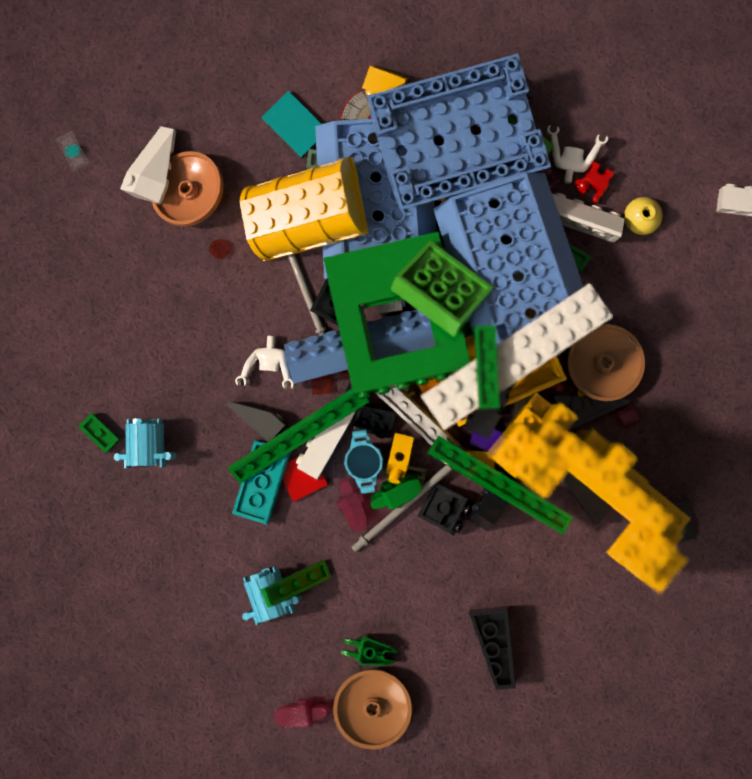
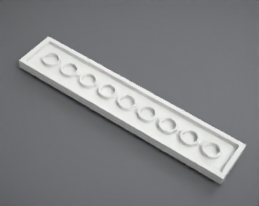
M590 283L497 345L499 393L613 317ZM476 360L421 396L443 430L478 408Z

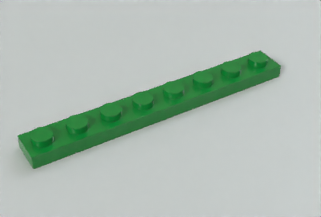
M353 388L230 465L228 467L229 472L239 483H242L369 403V399H359V396L354 397Z
M439 435L428 451L429 455L561 535L567 530L573 518L571 515Z

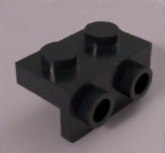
M367 403L357 409L353 430H366V434H373L382 439L390 438L396 412L393 409Z

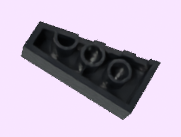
M516 382L499 393V408H476L473 414L469 413L465 424L468 425L466 429L489 439L500 418V412L504 409L509 399L508 394L515 387Z
M501 466L495 469L518 484L522 481L518 475L514 478ZM483 488L481 492L483 495L474 503L473 511L469 515L468 520L488 531L496 525L509 502Z
M567 471L561 478L591 521L598 525L612 507L570 472Z
M508 606L469 610L468 613L496 690L516 688Z

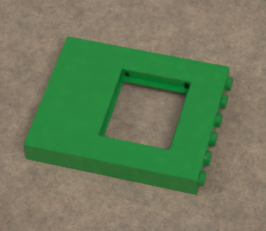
M438 232L323 258L354 397L359 396V399L370 397L372 393L386 394L390 392V389L398 388V390H403L415 383L420 386L428 384L429 380L433 379L443 381L448 376L455 374L470 364L463 330L461 329L453 337L431 319L429 320L436 346L377 360L374 355L364 308L404 300L391 290L394 279L429 241H432L442 249Z

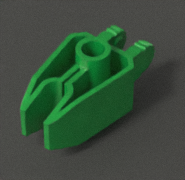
M405 474V477L401 478L398 484L386 480L380 485L381 490L370 496V505L376 510L388 506L389 509L398 508L414 499L422 491V484L417 475Z
M363 634L357 639L345 638L344 640L348 645H356L355 651L345 649L342 650L341 654L355 658L361 665L385 666L395 663L394 659L384 657L383 655L386 652L397 653V650L382 641Z

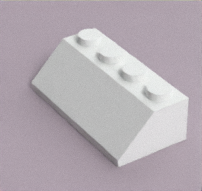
M561 193L552 194L563 226L612 243L621 237L624 218H621L620 214L604 212L601 207L595 205L591 207L584 205V202L578 199H573V201L566 199V196Z

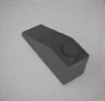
M233 402L226 404L267 441L275 438L286 426L283 423L285 419L278 413L273 415L267 411Z

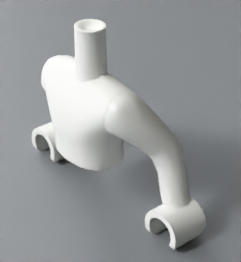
M549 125L547 135L551 137V143L554 145L552 148L554 164L556 168L566 170L564 182L572 183L573 173L586 172L596 158L600 148L606 145L608 136L605 137L604 142H601L599 134L597 135L595 145L585 161L583 160L584 150L575 147H564L563 154L560 157L557 137L559 128L557 127L556 132L552 133L550 132Z
M267 336V348L255 349L246 360L241 376H238L235 380L238 386H241L242 379H244V386L250 384L249 372L253 364L259 360V370L279 371L281 367L284 378L282 382L283 388H288L289 381L291 382V389L296 388L297 384H293L290 378L286 352L282 349L274 348L275 336Z

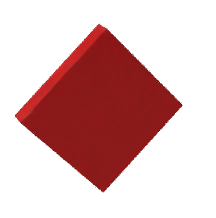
M298 457L288 461L283 477V482L293 502L328 485L323 473L316 480L297 469L298 464L296 461Z

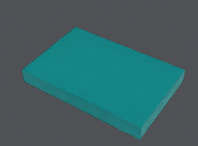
M289 91L262 116V119L301 158L309 152V149L316 145L315 126L321 125V123Z

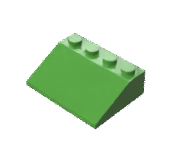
M429 241L396 275L391 290L455 337L494 287L432 241Z

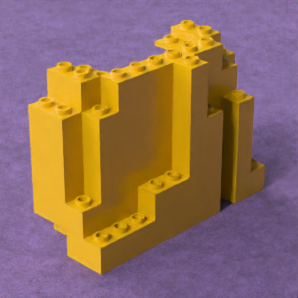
M535 392L509 422L510 425L486 454L514 478L518 475L544 498H546L567 471L570 472L630 522L606 553L642 582L661 593L687 561L684 556L676 551L675 546L683 538L681 533L691 518L650 486L648 480L630 467L636 458L620 445L609 444L594 430H579L575 436L567 434L565 431L577 417L562 404L551 405Z

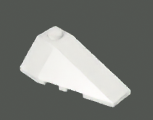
M166 127L159 128L128 169L123 179L121 190L136 198L162 204L169 185L167 173L168 170H171L169 159L170 154L174 150L176 130Z

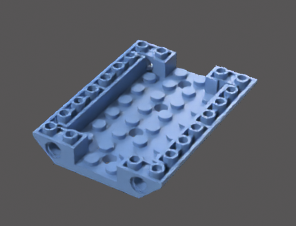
M518 54L367 96L378 144L392 192L400 210L474 190L520 174L551 168L541 130H536L527 99L529 89ZM515 115L518 119L517 124H510L508 116ZM473 125L480 127L481 133L479 135L471 133L470 128ZM441 136L444 139V144L441 146L435 145L433 138ZM399 146L405 147L407 154L405 156L397 155L396 148Z
M372 119L332 121L315 126L318 166L329 164L345 157H353L355 159L369 234L323 246V258L436 232V217L433 210L435 208V201L404 210L399 209L392 192L378 142L371 144L368 141V137L371 134H376ZM399 146L396 148V153L399 156H405L407 150L405 147ZM372 173H379L382 177L381 180L377 183L372 182L370 179ZM381 211L384 214L383 220L375 221L372 217L373 213ZM324 265V279H326V278H327V274H326V269H325V265Z
M524 173L452 196L433 209L447 253L494 287L469 319L474 339L475 326L496 325V345H498L583 288L545 173ZM491 200H498L500 206L498 208H491L489 202ZM503 236H510L512 242L504 245L501 243V238ZM521 272L524 275V279L520 282L513 279L514 273ZM528 309H533L537 315L533 319H528L525 316V312Z

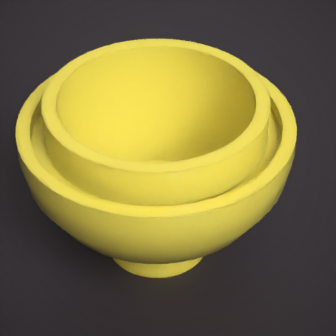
M648 197L634 199L628 204L624 213L627 227L638 235H648L655 232L661 225L663 218L660 205ZM643 211H648L649 217H645Z

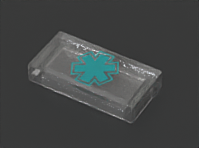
M72 130L55 139L73 173L91 165Z

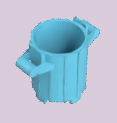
M156 419L127 420L126 454L116 453L114 459L116 461H124V468L153 465L167 467L166 460H174L177 455L175 452L164 453L163 419H157V423Z
M366 430L353 431L351 447L345 455L344 465L348 474L355 478L358 487L361 489V494L375 492L376 478L382 469L383 458L379 450L372 445ZM366 438L365 441L355 442V440H354V439ZM373 482L372 485L361 486V483Z
M277 566L272 567V572L269 567L251 575L250 580L248 576L243 577L244 586L253 609L242 615L244 620H249L253 617L255 624L258 625L261 622L271 620L288 612L293 613L296 611L294 604L302 600L301 594H297L273 607L267 608L260 589L282 579Z

